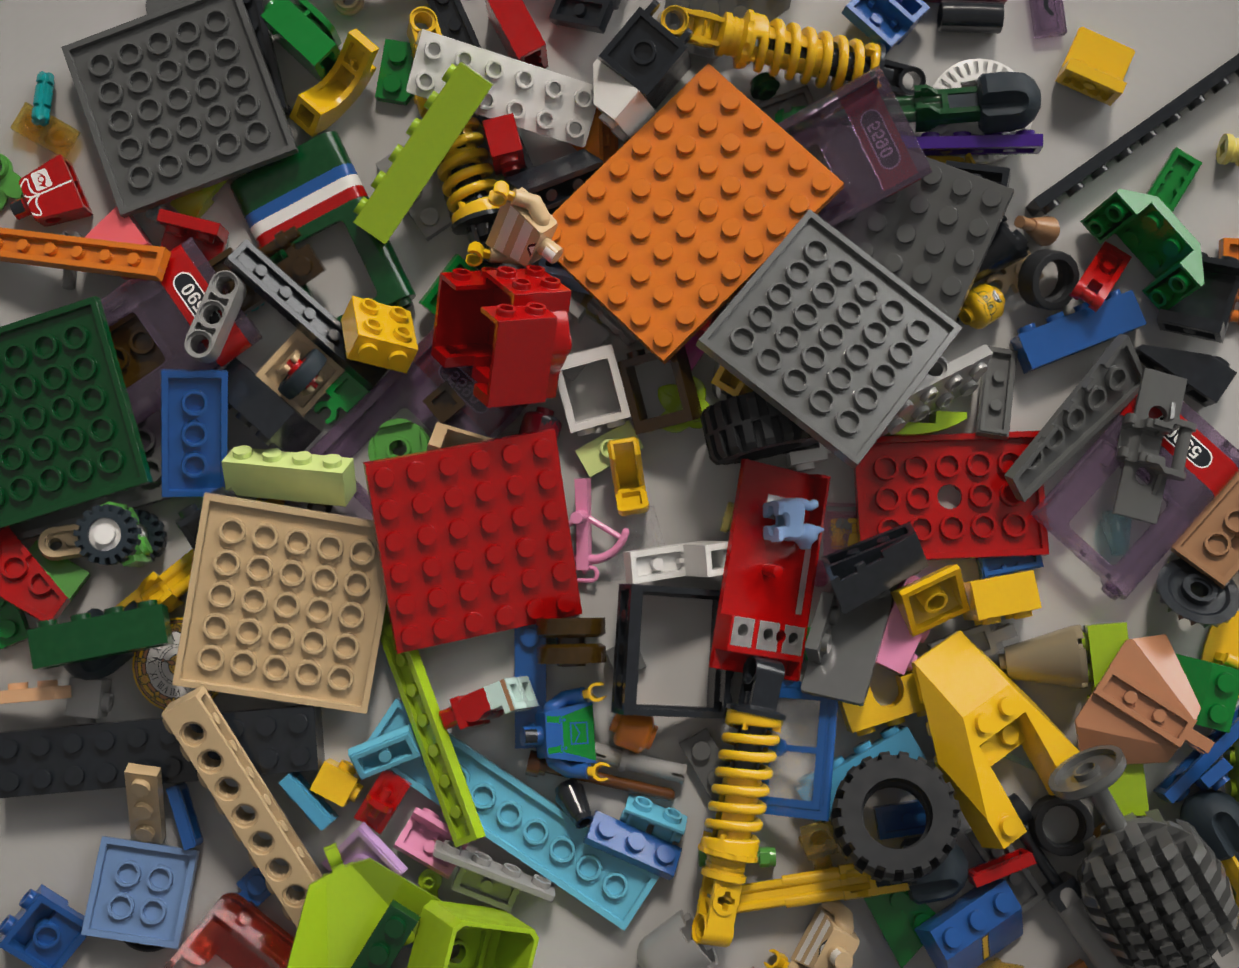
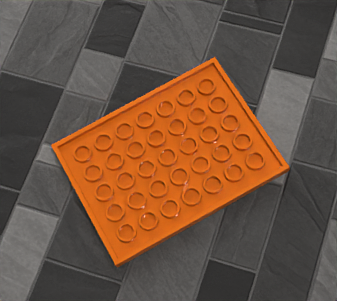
M708 63L552 214L558 224L552 241L564 249L557 263L665 365L745 286L810 209L815 214H818L844 188V182Z

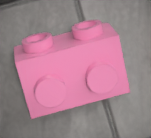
M416 807L393 848L449 879L456 865L433 856L436 840L443 842L445 840L453 841L448 826L439 820L440 817L434 811L428 808L421 810ZM469 843L461 845L462 849L465 850Z

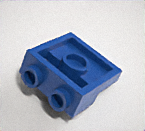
M41 884L36 891L29 889L19 903V906L22 908L15 917L9 914L1 923L0 948L33 968H62L87 937L86 935H81L85 916L69 907L67 899Z

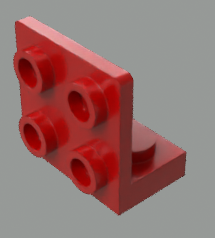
M159 209L157 221L165 228L160 247H166L170 251L181 244L196 268H199L225 251L229 232L220 223Z

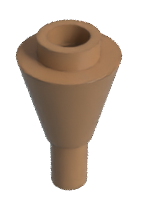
M1020 215L1014 221V225L1017 228L1025 230L1040 246L1051 245L1056 241L1060 233L1059 222L1052 216L1027 218Z

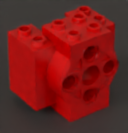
M527 265L524 269H515L509 266H499L498 268L483 267L481 271L455 268L452 272H442L439 277L431 356L444 368L473 365L472 378L478 382L474 384L473 395L487 408L546 402L547 398H556L559 373L572 348L568 320L572 291L563 285L560 279L552 277L545 271L544 267L539 265Z

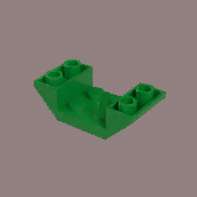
M1119 188L1080 221L1100 244L1115 233L1148 269L1155 279L1142 292L1158 310L1170 309L1205 284L1201 244L1158 196Z

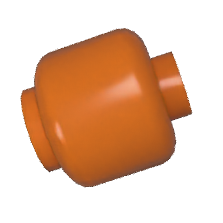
M615 713L609 730L614 732L613 742L615 745L639 754L644 749L649 750L651 748L658 726L654 725L653 716L621 715Z

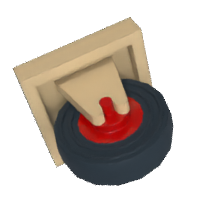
M296 328L255 375L304 417L325 394V390L345 370Z

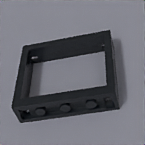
M619 584L611 703L612 713L637 716L725 719L727 712L726 703H732L730 687L734 671L709 667L707 706L636 704L643 595L713 600L710 638L711 655L721 590Z

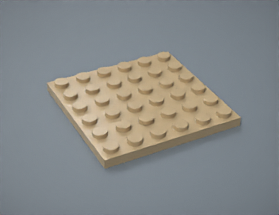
M204 493L172 685L195 689L204 685L206 690L367 714L387 602L373 520Z

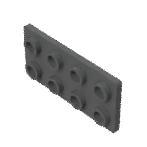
M831 587L830 593L822 591L805 645L809 662L801 685L802 693L858 706L864 705L894 601L890 593L893 590L888 589L846 614L841 609L833 587Z

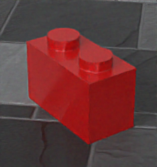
M513 113L482 121L496 175L512 176L519 173L520 169L526 168L523 148Z

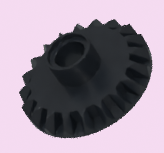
M1181 558L1165 564L1158 574L1155 583H1157L1156 593L1161 596L1160 603L1167 604L1168 612L1177 613L1179 620L1183 618L1189 620L1191 626L1200 623L1204 628L1211 624L1218 627L1223 622L1228 623L1239 610V589L1233 579L1222 589L1209 577L1201 574Z

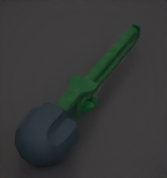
M1008 71L983 73L978 77L977 86L935 89L927 84L914 85L913 96L882 98L894 123L915 122V132H927L943 124L978 122L979 130L985 133L1011 132L1028 126L1036 118L1041 108V92L1035 80L1026 73ZM842 103L793 106L790 112L784 113V108H782L775 114V122L784 130L785 126L792 127L793 131L837 128L838 124L845 127L853 126Z

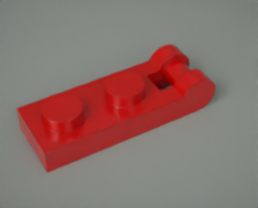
M1105 241L1069 296L1075 300L1080 298L1090 304L1088 308L1097 312L1132 256Z

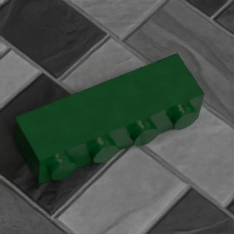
M157 600L139 602L136 609L126 611L124 606L104 609V615L91 617V613L75 614L70 616V622L58 624L57 619L37 622V628L27 630L32 668L34 670H46L174 644L168 606L158 604Z

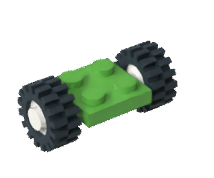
M110 501L102 505L93 506L91 511L86 510L83 512L84 518L77 520L76 525H79V528L74 530L73 536L78 537V541L74 542L75 546L82 550L79 553L83 557L89 558L88 561L98 563L99 565H116L121 563L124 567H143L154 562V558L160 557L163 553L161 552L162 547L166 548L167 542H164V537H167V531H163L162 527H164L162 521H158L159 517L148 511L133 509L132 507L128 508L126 504Z

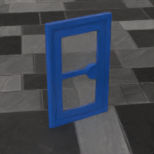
M783 680L776 710L786 715V721H783L781 733L775 732L779 735L780 742L774 746L764 745L776 752L777 757L774 762L762 763L773 770V777L771 779L762 780L770 788L768 796L759 798L767 806L766 812L763 814L829 821L838 701L802 693L801 681Z

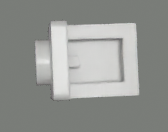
M816 443L813 449L790 452L786 455L787 467H796L798 472L815 469L814 463L826 461L828 453H831V451L821 443Z

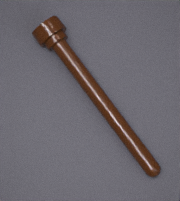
M530 751L525 775L538 777V775L544 776L545 773L564 777L549 768L546 764V759H538L536 751ZM598 772L600 778H609L610 780L600 782L595 780L593 776L589 779L570 778L665 801H672L676 796L675 791L670 788Z

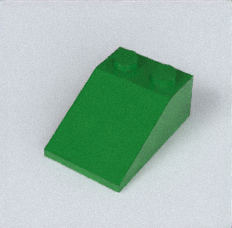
M1176 654L1201 707L1196 719L1198 720L1196 725L1230 733L1239 696V669Z

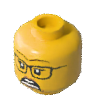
M985 283L970 289L958 315L960 320L965 325L975 329L987 327L1003 315L1005 306L1004 295L995 286Z

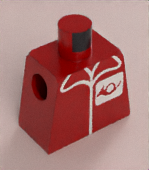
M61 154L19 180V185L24 197L10 203V208L18 220L32 215L35 221L44 227L93 215L72 163Z

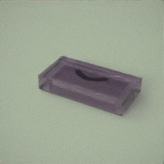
M1029 0L1034 38L1065 36L1067 25L1063 0Z

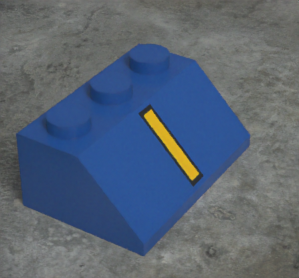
M998 879L978 888L974 887L914 930L936 968H977L1023 935L1022 907L1006 879Z

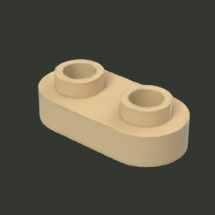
M71 524L44 530L38 539V547L41 554L51 561L83 557L79 553L82 551L81 548L76 547L74 543L78 541V537L73 536L74 530H78L79 525ZM53 542H60L62 544L58 550L50 548Z

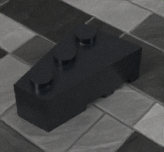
M581 149L504 178V181L509 185L510 191L523 187L529 193L540 196L547 210L552 215L603 165V160L587 150Z
M236 357L226 366L224 370L228 371V409L230 410L234 407L238 411L235 417L248 428L254 425L258 429L255 435L267 446L270 447L274 443L286 452L305 451L321 433L315 425L306 420Z
M910 522L821 557L844 614L910 576L918 574L929 566L918 536Z

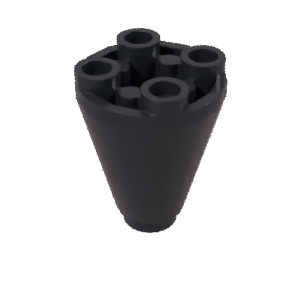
M1005 215L973 284L1024 259L1028 255L1027 239L1018 229L1012 232L1008 228L1009 225L1006 222L1008 219Z

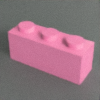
M915 575L910 576L900 582L896 589L919 579V577ZM895 601L892 604L876 664L897 674L904 675L906 670L909 672L912 670L911 662L918 657L915 654V650L919 642H925L930 629L912 637Z

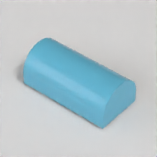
M408 724L349 748L348 756L360 779L363 780L420 757L421 752L413 729Z

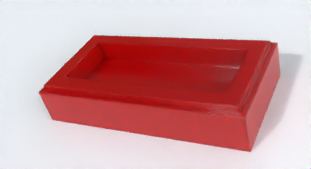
M1019 848L968 869V881L978 888L1037 863L1032 852Z

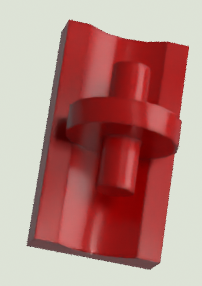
M390 769L381 772L354 818L365 822L381 835L412 783Z

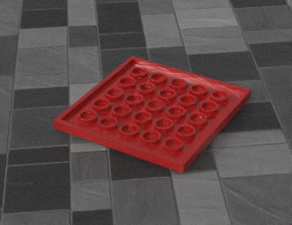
M544 429L363 462L394 646L397 654L536 624V619L565 618L582 614L555 429Z

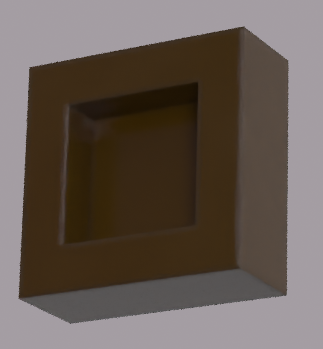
M447 381L422 400L442 424H447L468 407Z

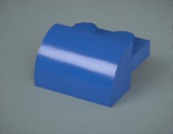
M851 0L843 9L842 14L875 44L883 43L887 54L896 44L899 45L909 35L930 7L923 0Z

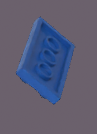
M161 369V496L204 497V493H211L219 487L223 486L225 489L222 460L227 456L228 371Z

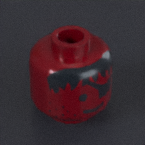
M537 407L536 411H528L523 415L518 434L553 428L555 429L558 443L562 423L558 418L554 417L555 412L553 410Z

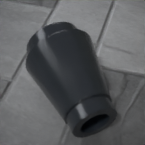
M568 779L560 783L555 789V801L575 824L576 828L587 827L592 823L593 817L583 784L578 783L576 779Z

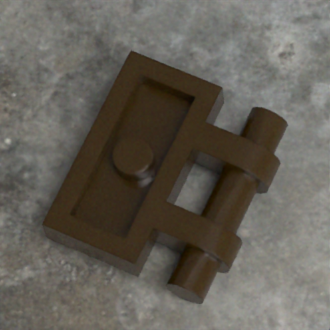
M293 226L287 231L281 230L275 234V239L264 247L258 246L256 248L269 259L280 250H285L288 257L276 264V266L300 287H303L325 272L326 268L309 244L304 245L300 249L296 248L293 242L302 235L298 228Z

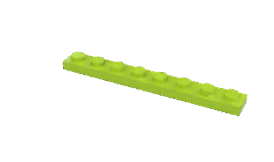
M386 602L380 640L456 848L486 835L449 733L443 726L439 715L440 709L419 651L417 649L399 654L395 651Z

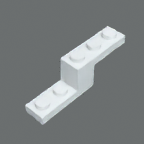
M695 541L625 551L623 554L626 584H637L682 576L714 577L723 575L728 541Z

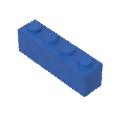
M1120 289L1110 292L1097 312L1088 308L1090 304L1084 302L1073 307L1075 312L1065 316L1062 311L1045 318L1047 323L1036 327L1035 323H1031L1017 329L1019 335L1012 338L1010 342L1013 349L1018 350L1017 358L1023 373L1026 374L1114 339L1119 334L1124 335L1146 325V320L1133 290L1122 294Z

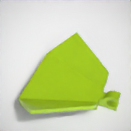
M336 843L328 845L323 849L332 871L323 874L321 878L308 885L287 968H351L393 899L419 916L423 906L431 900L441 901V899L372 858L357 862L352 861L344 865ZM418 923L403 946L414 942Z

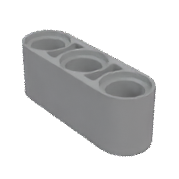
M219 271L211 278L185 338L184 346L187 353L203 363H211L220 356L246 297V285L231 271ZM234 281V290L229 294H223V286L227 282ZM221 310L222 318L220 321L210 324L211 314L214 311ZM208 339L209 348L204 353L198 354L197 345L200 341Z

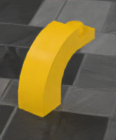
M354 29L348 32L334 66L318 84L297 96L289 118L311 137L330 127L350 108L368 85L376 70L373 62L379 48L359 30Z

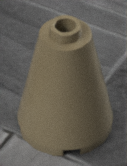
M1080 624L1072 625L1004 647V653L998 654L999 667L1003 672H1007V676L1010 679L1081 689L1088 688L1086 649L1083 648V644H1080V639L1084 638Z

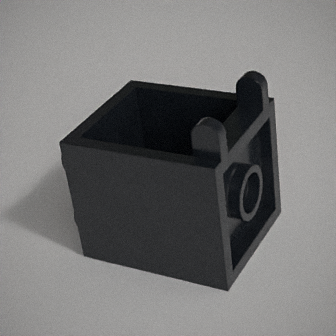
M653 0L645 10L639 7L599 55L600 61L637 88L654 110L692 67L689 49L685 44L694 34L690 28H687L678 39L652 16L660 6V3L656 0Z

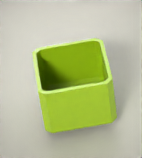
M431 900L423 906L407 968H532L539 937L532 927L505 910ZM460 944L459 954L455 958L450 959L453 946Z

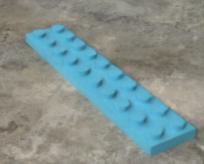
M399 698L394 700L368 741L408 724L411 726L402 700ZM449 733L484 829L485 837L625 931L660 876L583 843L588 826L581 829L576 828L562 808ZM422 754L420 757L390 768L391 771L412 783L411 787L440 806Z

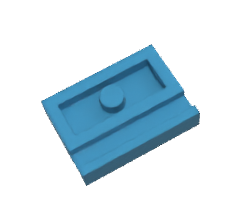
M291 772L279 782L286 795L293 802L297 803L305 812L310 822L321 831L339 817L322 796L309 790L311 784L300 772Z

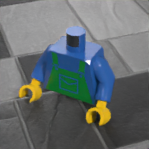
M595 682L588 689L578 687L559 692L544 704L543 712L535 713V726L521 727V745L536 746L538 759H546V764L549 768L566 778L589 779L593 776L595 780L600 782L609 781V778H600L598 776L600 767L611 766L604 762L596 763L593 702H587L588 699L599 702L607 697V695L596 697L593 693L595 686H601L604 683Z

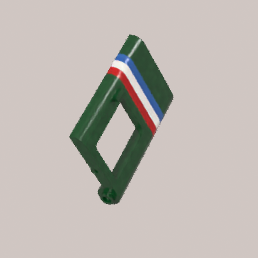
M336 131L324 132L297 146L299 153L252 170L230 184V189L258 246L264 247L275 239V234L281 230L287 231L293 226H296L302 235L293 242L294 245H297L339 222H344L377 290V295L373 300L389 306H400L404 309L413 305L412 300L416 297V294L390 240L384 244L353 223L358 216L353 212L363 196L367 199L369 197ZM282 249L270 257V259L276 265L287 258L288 255ZM307 284L301 287L313 297ZM343 315L337 317L336 319L341 322V318Z

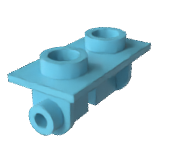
M629 794L625 808L620 816V821L646 832L648 825L652 824L654 828L651 835L672 844L673 841L680 842L682 834L684 835L688 816L683 815L675 808H665L652 803L650 799L644 796Z

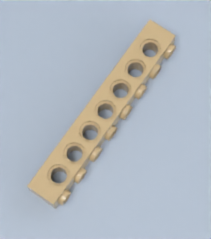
M202 685L170 702L161 714L163 724L170 734H174L180 743L183 757L187 761H191L196 768L201 785L206 789L208 788L215 798L214 802L218 812L221 815H225L229 820L236 840L242 842L248 850L251 864L262 872L267 889L271 894H276L282 904L283 914L289 921L292 920L297 928L308 885L323 875L208 691ZM190 724L201 726L204 733L195 732ZM207 752H216L221 760L212 759ZM224 779H232L238 786H229ZM241 806H249L255 813H247ZM258 833H267L271 839H263ZM282 859L286 861L288 865H279L275 860ZM292 886H300L304 891H296Z

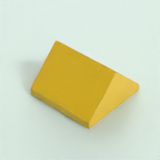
M958 564L947 565L890 592L912 637L970 610L961 569Z

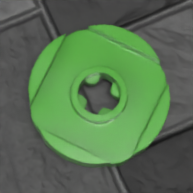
M396 418L384 422L379 427L380 430L376 433L375 437L371 438L368 446L369 460L374 461L399 456L393 454V450L398 448V443L402 442L403 446L407 447L404 455L427 451L430 438L423 427L407 419Z

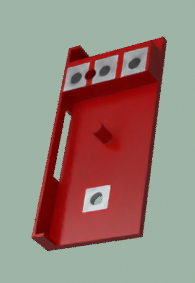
M741 459L709 661L710 668L743 673V667L749 656H757L782 662L785 668L784 679L800 681L822 532L819 533L818 539L812 544L802 613L801 615L795 614L805 550L800 549L794 541L771 542L770 540H764L763 527L775 525L776 520L775 515L767 518L763 517V504L785 498H804L809 501L815 499L818 501V507L812 511L805 510L804 523L823 528L830 476L807 474L749 459Z

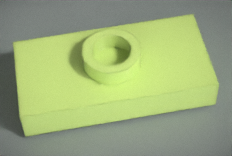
M629 420L625 422L626 424L610 430L575 450L589 478L610 467L607 449L609 440L635 436L639 440L640 450L644 449Z

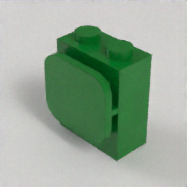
M271 0L260 15L274 40L320 82L334 66L340 54L338 47L342 42L335 27L308 0H294L296 4H293L290 0Z

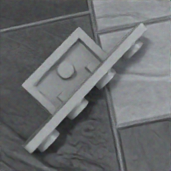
M436 840L433 856L459 866L451 885V890L511 912L520 890L553 902L555 886L546 877L539 874L534 876L528 875L511 863H504L502 865L494 862L489 855L476 851L471 853L463 850L462 846L455 848L454 842L451 840H445L444 842Z

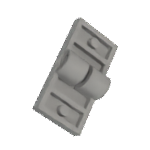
M984 344L951 362L940 356L879 438L888 433L891 435L896 434L908 422L913 420L915 422L921 421L930 411L936 408L943 409L950 405L955 398L961 395L966 397L978 388V380L988 369L987 364L993 352Z

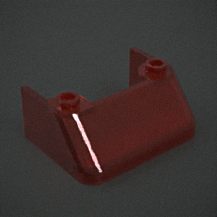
M226 893L218 899L163 968H172L180 958L190 966L201 967L206 965L215 954L233 968H287L294 937L241 895Z

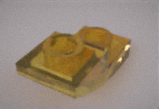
M25 102L11 125V130L41 147L67 158L81 132L54 116H50L49 124L45 127L34 125L31 117L34 106Z

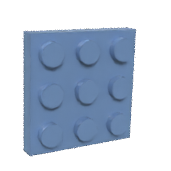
M102 836L81 935L173 949L181 948L200 850L188 849L184 851L183 847Z

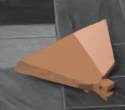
M1166 634L1125 640L1074 720L1080 752L1096 746L1114 745L1122 750L1127 764L1167 763L1184 742L1188 743L1191 748L1202 755L1209 753L1215 742L1193 729L1198 721L1196 719L1201 707Z

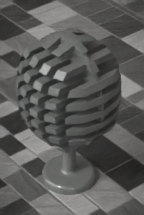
M1101 745L1092 747L1062 762L1052 772L1048 780V785L1053 794L1062 800L1069 801L1090 797L1105 825L1100 827L1101 834L1097 838L1093 835L1083 842L1088 857L1082 860L1077 870V879L1089 919L1110 951L1116 956L1118 963L1126 968H1136L1135 964L1145 968H1208L1215 965L1212 955L1217 950L1221 957L1234 950L1226 933L1230 932L1231 927L1236 930L1239 922V908L1234 900L1230 880L1226 876L1224 866L1217 859L1213 850L1198 834L1195 827L1179 819H1176L1177 823L1169 820L1165 821L1159 809L1146 811V818H1137L1133 812L1123 816L1108 789L1122 776L1127 765L1125 755L1117 746Z

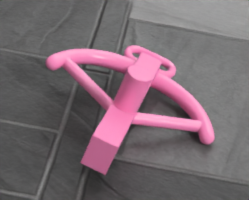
M591 478L574 479L576 512L570 515L569 520L570 527L576 524L575 567L576 570H582L584 575L587 574L588 570H593L595 573L594 578H577L578 583H594L599 578V570L592 564L605 562L618 554L625 545L630 531L628 528H624L620 534L592 517ZM592 524L618 539L613 547L597 555H592Z

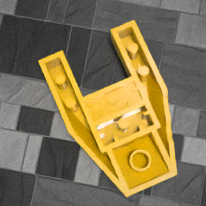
M960 630L911 662L920 703H924L928 722L925 725L928 736H932L936 753L933 759L936 767L944 773L942 775L946 783L950 782L955 790L953 793L954 799L959 800L960 809L981 847L1005 849L1026 833L1027 830L991 766L1019 745H1022L1049 795H1054L1048 785L1050 775L1062 762L1080 751L1037 704Z

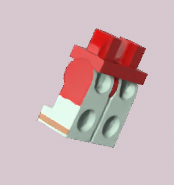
M522 676L505 678L469 694L449 699L451 707L439 711V715L445 730L456 726L463 730L491 723L490 719L499 718L504 712L507 714L526 711L539 705L529 677Z

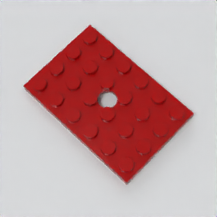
M1040 431L1009 432L1007 440L976 436L975 433L882 436L878 438L860 463L854 468L858 542L910 522L918 536L927 560L1049 555L1044 484L1023 502L1015 498L1004 477L1006 472ZM951 485L960 492L961 500L956 508L947 509L939 503L937 494L942 486Z

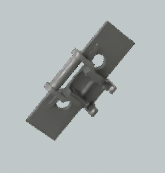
M1143 369L1134 413H1127L1123 417L1114 459L1121 462L1119 469L1122 470L1113 514L1155 525L1159 517L1166 480H1186L1187 473L1184 472L1191 435L1192 432H1196L1197 424L1180 419L1187 379L1153 369ZM1152 407L1158 408L1163 414V420L1149 418L1150 409ZM1179 430L1171 468L1165 466V457L1159 456L1164 435ZM1140 467L1145 468L1150 473V481L1147 485L1140 484L1136 479V471Z

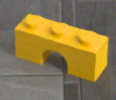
M913 670L905 672L904 675L899 674L895 676L898 685V695L888 705L877 703L871 687L868 689L863 706L838 701L847 731L851 733L856 732L857 736H863L875 732L874 726L885 722L887 727L901 724L906 721L904 716L916 713L917 717L926 716L924 703H920Z

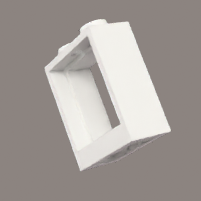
M605 344L567 356L559 373L558 389L570 433L577 432L578 436H584L596 432L595 427L607 424L608 428H614L626 424L625 418L631 417L612 344ZM607 358L620 410L576 422L562 370Z

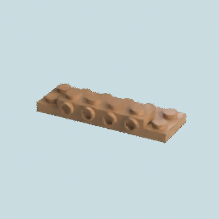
M1239 472L1217 497L1209 503L1170 549V551L1201 574L1209 577L1222 589L1239 572Z

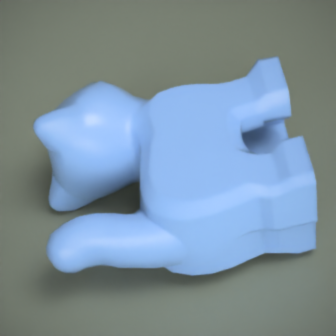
M785 498L764 503L763 517L767 518L775 515L776 520L775 525L763 527L764 540H770L771 542L794 541L800 549H810L811 545L818 539L819 533L824 531V528L804 523L805 510L812 511L816 509L818 501L815 499L809 501L804 498Z

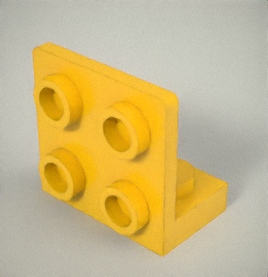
M1080 27L1055 82L1111 106L1122 95L1127 82H1124L1123 79L1135 54V50L1085 27Z

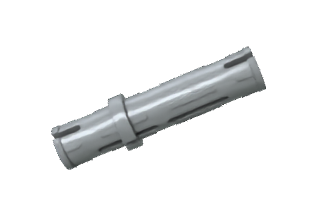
M595 742L597 763H607L610 766L617 767V771L620 772L629 770L678 782L679 784L684 782L683 776L686 775L687 764L638 754L624 748L620 749Z

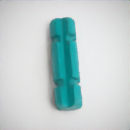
M41 71L37 74V85L35 86L33 100L34 107L32 108L31 117L34 125L45 127L50 121L49 114L51 112L55 81L52 73Z

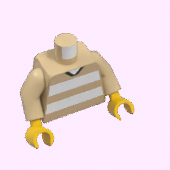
M497 181L488 196L490 204L500 207L485 243L489 246V249H484V246L477 241L470 243L467 252L477 255H466V263L469 266L476 267L482 263L483 259H488V262L527 266L535 263L542 257L551 264L556 263L563 254L564 249L552 241L558 224L557 220L547 210L542 198L529 193L523 187L510 191L509 185L505 181Z
M839 900L819 904L791 957L792 961L788 962L786 955L775 949H770V952L777 955V960L773 965L764 961L767 968H851L853 965L852 957L860 943L858 936L854 932L853 913Z

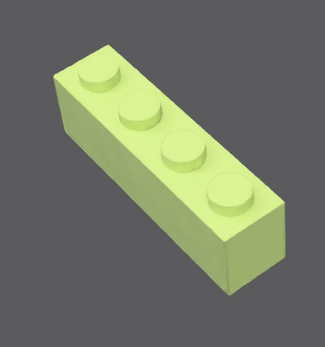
M241 445L234 447L222 460L225 489L227 490L232 487L237 496L346 507L357 492L354 458L341 457L338 454L316 455L308 451L285 452L277 448L265 450Z

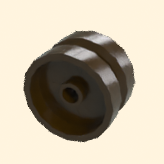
M605 617L536 619V632L539 637L556 638V644H541L537 647V664H557V667L586 666L587 663L606 662L605 645L602 643H586V637H601L606 634Z

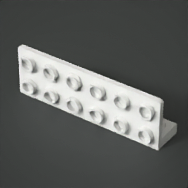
M424 29L419 31L416 40L417 49L406 86L407 93L426 99L429 98L434 90L440 93L446 84L441 79L452 63L458 66L460 62H463L494 84L474 114L491 119L513 113L518 128L578 147L586 146L596 111V106L593 104V84Z

